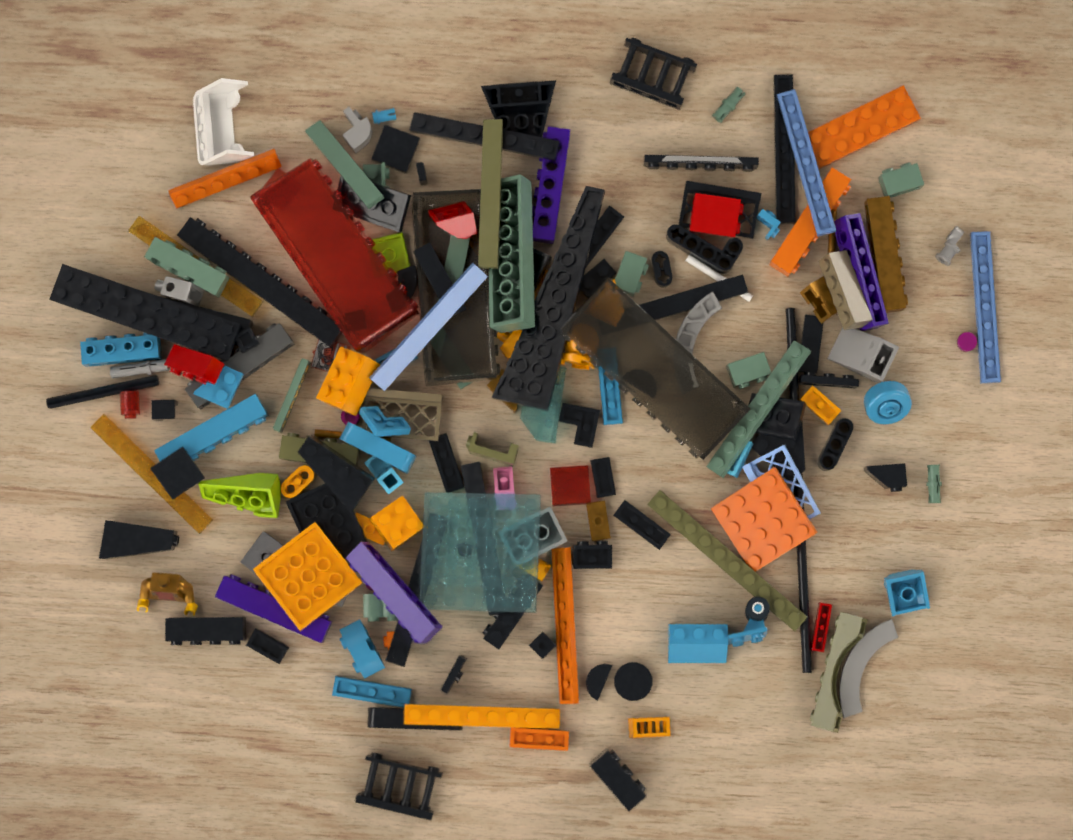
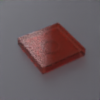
M588 465L550 468L553 507L591 504Z

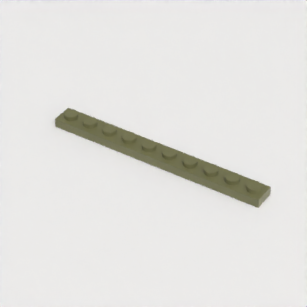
M659 490L647 504L754 597L764 598L769 603L770 611L794 632L805 621L807 616L662 491Z

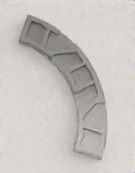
M714 292L702 298L684 318L676 336L673 366L677 385L682 395L699 387L693 369V349L701 328L710 317L722 309Z
M892 619L882 622L869 630L863 636V639L854 645L846 658L840 676L839 687L840 708L843 718L863 712L859 695L862 673L870 658L879 648L898 638Z

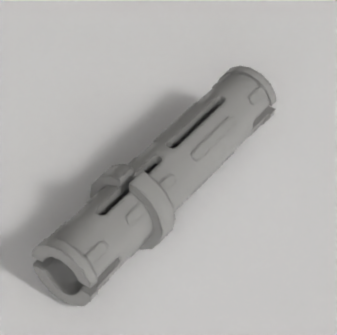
M166 359L157 361L146 360L143 363L110 367V375L112 379L140 374L152 375L155 372L169 371V368L164 365Z

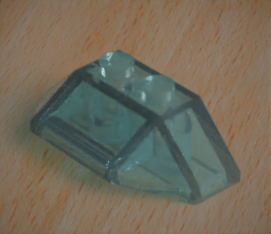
M560 367L549 411L522 406L520 419L536 441L556 442L566 368Z

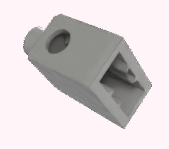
M166 276L164 281L158 279L155 283V290L160 291L161 295L168 299L196 306L200 305L204 290L191 282Z

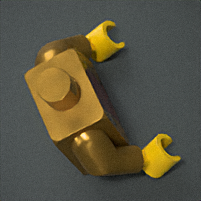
M153 572L151 578L149 577L141 583L140 599L137 604L138 612L140 607H145L147 613L150 604L148 599L186 602L184 614L187 616L189 611H191L193 616H195L198 606L194 603L193 586L181 575Z

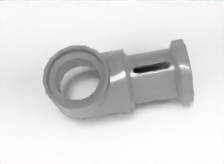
M958 226L946 238L947 241L942 251L935 255L937 260L946 266H949L954 255L960 252L956 243L962 237L964 231Z

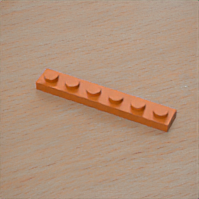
M272 149L168 191L177 209L281 168L282 165L275 149Z

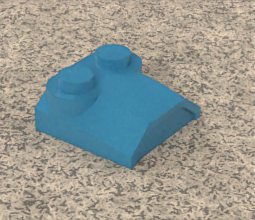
M912 569L890 574L884 578V586L887 591L892 617L925 608L930 609L923 570Z

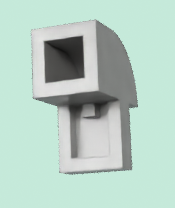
M348 107L343 112L353 127L345 132L343 137L356 154L370 142L372 128L367 117L361 120L362 117L357 110L352 111Z

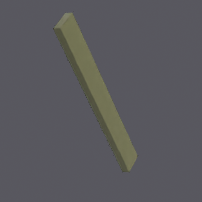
M502 119L483 120L479 269L498 268Z

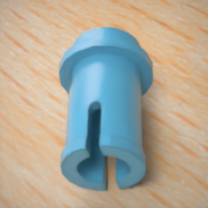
M394 108L372 112L374 124L378 123L380 125V122L397 120L396 114L388 116L395 113Z

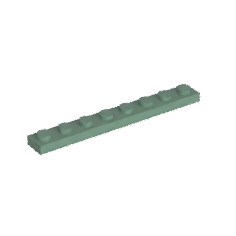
M795 340L708 463L707 468L720 477H725L811 353L808 348Z

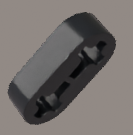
M657 251L651 259L654 278L659 287L665 288L672 282L670 261L665 252ZM659 255H661V258H665L662 268H660L659 262H655ZM661 271H664L665 277H669L666 283L658 279L661 278Z

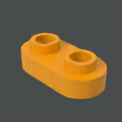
M306 465L298 467L282 483V494L287 498L298 496L313 482L315 478L313 469ZM304 472L309 474L307 479L302 478ZM290 485L295 487L293 492L288 491Z

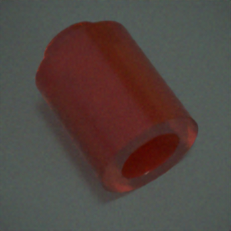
M139 391L120 392L121 416H125V419H136V415H140Z

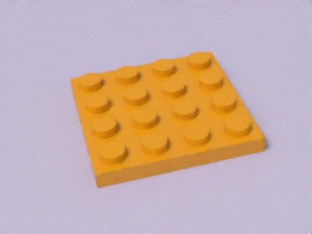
M316 522L253 569L300 631L363 584Z

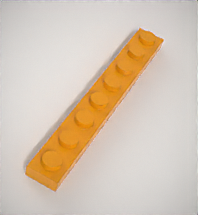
M404 704V724L559 729L560 709Z

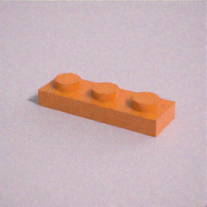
M511 727L510 747L568 751L569 731Z

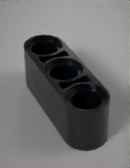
M843 418L835 423L817 460V466L822 471H829L837 465L854 428L851 420ZM840 423H845L848 426L846 433L840 431ZM832 440L839 442L840 447L838 450L831 447ZM824 457L831 459L830 467L823 465L822 460Z

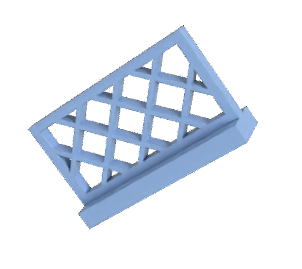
M785 445L742 466L750 482L765 473L760 471L757 463L762 460L770 463L768 471L772 469L773 464L783 467L781 472L782 478L786 468L793 470L795 474L793 482L786 479L783 480L786 483L792 484L790 489L792 493L794 486L803 489L802 499L795 498L801 502V507H803L804 503L812 506L814 513L807 515L809 519L821 514ZM783 451L786 457L784 464L774 461L776 453Z

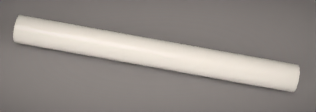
M690 254L685 260L717 282L727 279ZM750 293L740 295L748 302L753 297Z

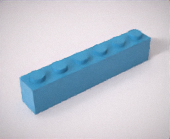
M254 394L154 451L159 461L183 446L193 461H195L201 453H210L216 449L215 446L219 443L226 444L233 439L232 436L239 433L241 435L246 433L253 424H256V426L266 421V417L269 414L259 396Z

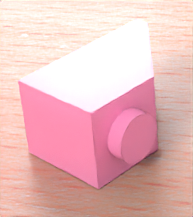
M512 466L493 468L497 511L516 509Z

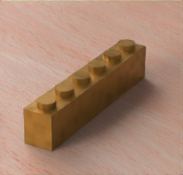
M890 196L868 198L864 202L871 255L886 313L903 311L906 309V305H908L907 294H904L903 287H905L904 275L901 276L900 268L903 267L902 258L898 256L900 242L895 235L897 222L893 220L892 215L894 203L890 201Z

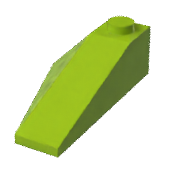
M254 473L204 480L198 483L203 499L221 505L226 503L237 506V510L243 511V509L254 512L253 515L258 517L278 518L281 485L278 474Z

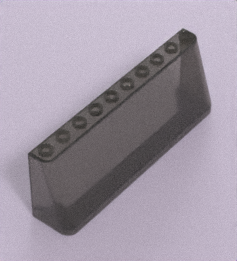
M481 189L413 192L411 207L415 250L430 242L440 262L445 267L451 234L435 224L428 214V210L465 201L474 214L477 234L472 235L470 238L464 272L472 263L478 267ZM415 256L421 321L438 302V297ZM480 269L488 277L464 302L467 310L449 319L422 349L426 387L497 379V375H500L499 363L496 364V356L499 354L498 345L494 344V337H497V331L490 328L489 269Z
M607 276L561 327L563 331L561 335L568 342L573 340L577 344L575 348L582 355L587 353L591 357L589 361L597 368L601 366L605 370L603 374L611 381L615 379L620 383L618 388L625 394L628 392L634 396L632 400L639 407L644 405L648 409L646 413L653 420L658 418L662 422L660 426L666 432L672 431L676 435L674 439L682 446L686 444L691 448L688 452L696 459L700 457L704 460L751 409Z

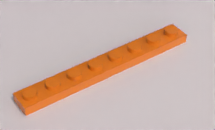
M571 547L554 548L551 550L560 704H578Z

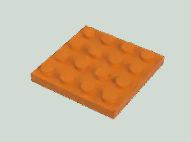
M776 467L770 469L711 508L745 563L755 572L818 533Z

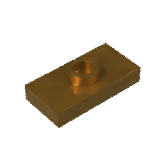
M605 500L586 503L591 541L611 539Z

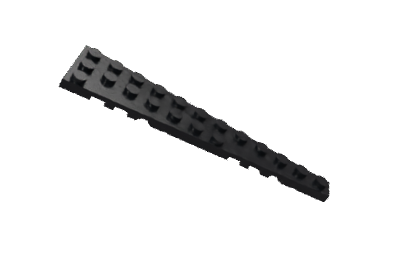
M585 187L575 209V214L570 220L568 230L562 238L560 248L554 256L552 266L548 270L534 301L535 327L522 329L511 358H509L506 364L507 367L503 376L501 375L493 393V399L549 411L605 195L604 189Z

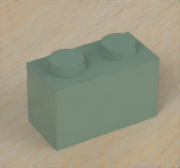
M911 162L905 163L896 170H893V168L882 171L878 178L883 195L890 196V198L921 189L925 185L918 163L913 165Z
M625 251L615 278L618 292L634 297L635 292L639 293L642 282L639 280L641 275H646L649 267L646 264L647 258Z
M764 352L729 363L726 366L733 388L739 387V389L750 386V382L757 381V383L766 381L768 379L767 376L771 374Z

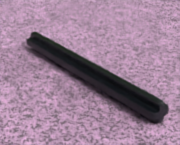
M157 375L51 397L46 399V404L49 409L154 387L159 385V378Z

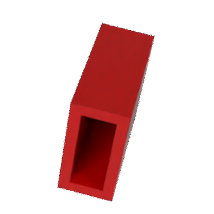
M694 193L689 231L735 238L736 234L740 233L741 223H738V217L743 213L744 204H741V199Z

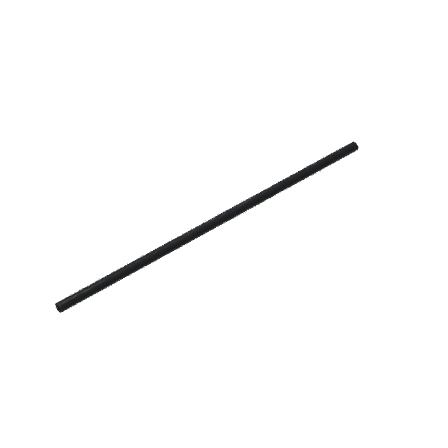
M795 308L785 309L787 350L793 341H796ZM798 372L789 383V397L792 400H799ZM794 486V496L802 499L803 489ZM805 540L796 546L799 610L807 616L800 625L802 673H812Z

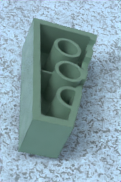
M157 237L153 239L144 256L147 260L195 284L212 295L220 297L230 279L226 275L227 271L218 266L215 269L212 268L207 260L201 257L199 259L192 257L193 253L186 249L181 251L175 248L176 244L168 240L164 242Z

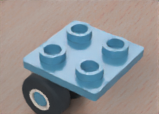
M754 597L748 601L745 609L748 623L743 632L728 635V645L732 644L733 647L744 645L746 641H751L752 643L763 641L768 632L764 621L767 619L770 611L769 603L764 598Z

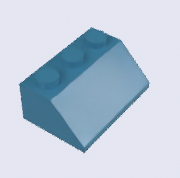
M668 624V663H726L728 624Z

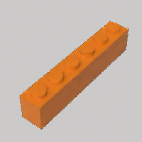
M833 167L822 183L830 210L835 212L841 203L838 199L841 195L845 196L851 188L848 185L851 179ZM808 205L769 263L771 267L787 277L790 273L795 274L800 266L797 262L801 257L805 259L810 251V248H808L810 242L815 243L818 239Z

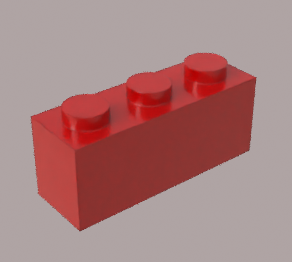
M174 344L164 365L170 368L169 372L180 377L183 374V377L191 381L195 378L201 384L206 385L208 382L215 385L224 363L213 356Z

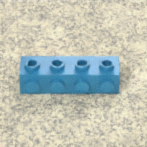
M143 333V336L125 334L124 338L105 336L104 340L92 337L80 342L82 365L86 367L162 360L161 339L147 333Z

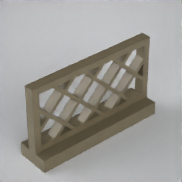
M369 388L365 396L364 407H369V401L378 402L382 407L380 410H385L390 417H396L403 411L409 418L407 423L412 422L418 429L412 435L383 437L438 441L443 401L442 394L396 390L384 391L383 389ZM391 403H396L401 409L392 416L386 407ZM409 405H416L420 411L411 418L405 409ZM429 406L437 407V414L432 419L424 413V410ZM422 413L428 419V422L419 428L413 420ZM363 420L362 428L366 430L367 424ZM430 423L435 428V437L426 436L422 431Z

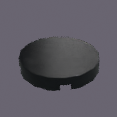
M629 662L622 665L616 671L614 677V686L617 693L629 701H638L645 698L653 685L650 671L644 665L637 662Z

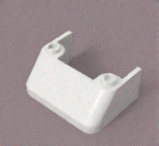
M221 78L194 94L193 106L197 155L200 165L210 166L239 163L254 156V152L244 151L241 144H235L232 108L236 107L240 101L238 90L247 86L248 81Z

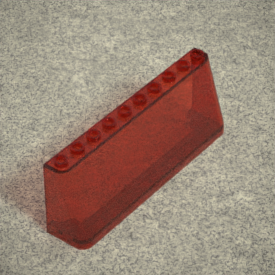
M309 158L255 192L250 198L356 352L366 353L420 314L417 310L419 306L413 298L409 299L406 294L408 290L403 283H398L395 271L391 267H387L385 264L387 260L384 255L376 251L374 248L376 244L373 239L365 235L363 232L365 228L359 220L356 222L353 217V210L349 205L345 206L342 201L344 199L342 194L338 190L335 191L332 187L333 181L327 174L324 175L320 170L323 168L317 159Z

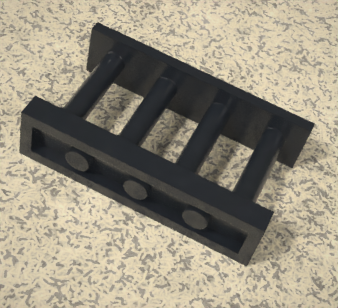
M626 38L625 47L629 48L620 72L612 73L610 84L680 110L684 100L680 95L688 72L692 71L695 73L697 64L690 58L684 57L683 59L645 45L637 38ZM638 51L646 54V58L638 78L633 80L628 78L627 73L635 52ZM653 58L664 61L656 84L652 87L646 84L645 79ZM673 64L682 69L673 92L668 93L663 91L662 87L670 66Z
M371 752V755H366L365 760L371 761L365 790L362 791V794L358 793L356 795L355 803L431 821L434 811L430 810L429 803L435 778H442L443 772H439L440 768L428 766V769L392 761L384 759L382 754ZM379 763L390 766L384 794L381 795V798L374 797V793H372ZM398 768L409 770L403 799L400 800V803L392 801L393 798L391 797ZM417 772L428 775L422 803L419 804V807L411 806L412 802H410Z

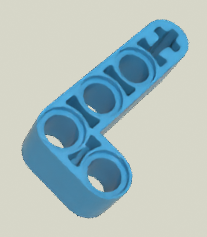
M350 422L347 423L339 438L406 474L409 473L416 459L414 454L379 436L376 437L373 433Z

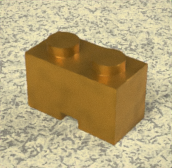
M824 276L809 284L800 292L807 304H811L815 310L813 312L821 324L837 314Z

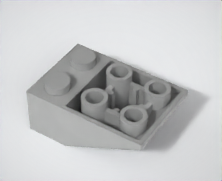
M842 327L827 359L867 379L880 383L883 382L899 347L857 329L844 330Z

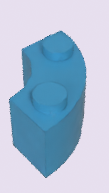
M360 619L340 629L342 635L340 642L344 649L348 648L355 661L352 665L357 674L361 672L365 679L385 668L379 652Z

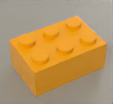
M340 346L316 399L356 416L371 386L372 380L369 377L380 364L365 355Z

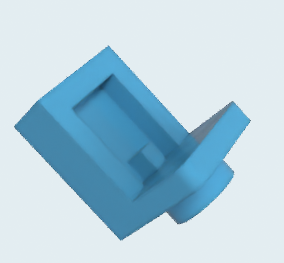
M762 209L757 216V220L771 229L765 237L768 241L770 237L775 238L781 230L778 228L781 222L775 218L776 215Z

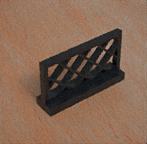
M692 181L685 182L678 225L686 228L690 226V224L683 223L684 215L689 211L692 212V207L687 202L688 193L741 199L744 205L750 203L755 204L754 212L748 217L743 211L742 214L745 219L739 222L748 221L751 225L750 234L742 233L740 230V233L736 234V236L753 239L762 193Z

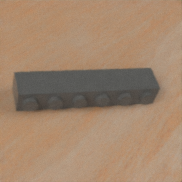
M275 323L266 329L267 332L263 335H256L260 345L245 353H242L240 348H237L235 350L236 354L231 356L229 361L223 359L220 361L224 363L223 367L227 366L243 373L244 376L241 380L243 381L295 344L280 323L277 325ZM193 379V381L187 384L188 387L185 390L197 408L202 409L211 403L193 394L202 385L201 383Z

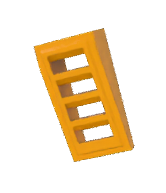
M670 717L628 719L629 738L671 736ZM652 721L655 724V733H652ZM659 721L663 723V733H660ZM637 722L639 726V734H637ZM644 722H646L647 733H644Z

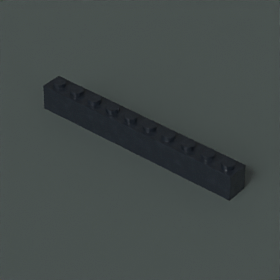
M190 217L177 234L182 241L215 265L227 271L226 273L328 347L332 348L345 332L341 321L335 317L333 320L326 316L328 314L327 311L320 306L318 308L312 306L313 301L305 295L301 298L296 294L297 290L288 284L287 287L281 283L282 279L274 273L272 275L268 274L265 266L259 262L255 264L250 261L252 257L244 251L239 253L235 250L237 246L229 240L226 242L221 240L220 237L222 235L214 229L211 231L206 229V224L199 218L194 220Z

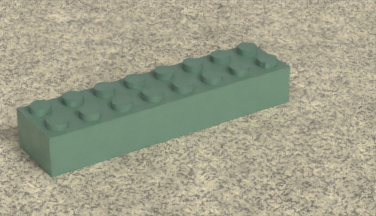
M521 174L501 178L498 268L489 269L490 328L500 333L535 327L532 182Z

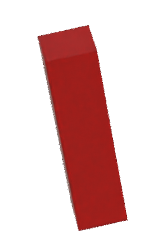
M818 603L811 644L812 651L824 653L832 604Z

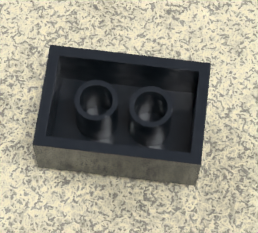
M606 748L589 763V766L630 812L646 797L645 791L647 789L639 779L634 781L631 777L634 774L626 764L621 766L618 762L621 759L614 750L609 751Z

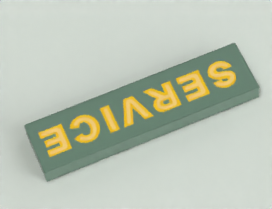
M302 358L273 426V429L277 432L282 433L310 367L311 362Z

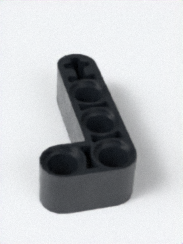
M677 224L670 226L666 234V239L671 245L688 255L690 254L721 274H726L731 270L743 249V243L740 239L731 238L727 241L723 250H720ZM675 231H677L678 236L673 238L672 233H675ZM683 236H686L683 241V244L680 243L681 239H683ZM692 240L696 243V247L691 249L686 245V242ZM736 244L739 250L732 252L729 249V245ZM709 250L712 252L713 256L711 258H705L703 256V251ZM726 260L729 263V267L722 268L719 265V261Z

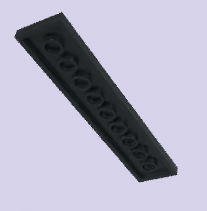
M65 264L61 266L49 298L53 302L229 361L241 325Z

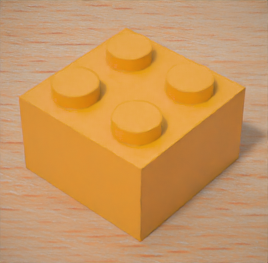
M403 495L370 518V522L391 551L397 549L425 528Z

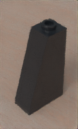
M105 520L99 558L114 559L173 551L175 546L177 547L179 544L178 531Z

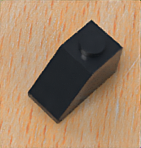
M905 463L864 467V472L884 489H890L891 492H900L902 488L907 487Z

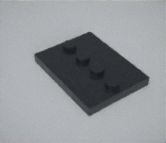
M325 483L286 501L299 533L316 522L344 559L360 542H367L354 510L350 512Z

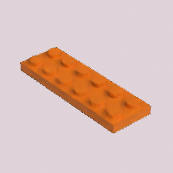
M904 85L809 131L808 134L818 168L821 169L919 121L921 117Z

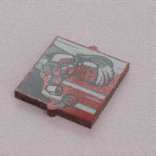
M318 339L316 349L313 351L314 356L310 367L328 372L340 346L349 350L351 346L336 342L330 348Z

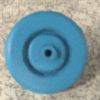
M884 381L874 385L867 391L864 396V407L867 416L873 422L892 424L908 415L912 407V400L908 389L902 383Z

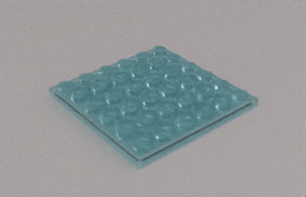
M425 492L419 599L428 610L536 613L541 495Z

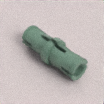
M736 87L727 99H723L722 105L712 114V117L719 123H722L725 117L736 109L735 106L746 95L741 88Z
M927 465L928 482H926V486H928L929 492L928 503H941L940 486H942V482H940V465Z

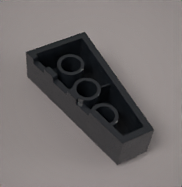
M313 435L308 436L298 451L299 455L350 512L356 508L375 480L369 473Z

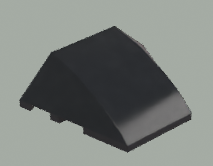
M556 80L481 86L494 119L503 120V130L537 137L543 136Z

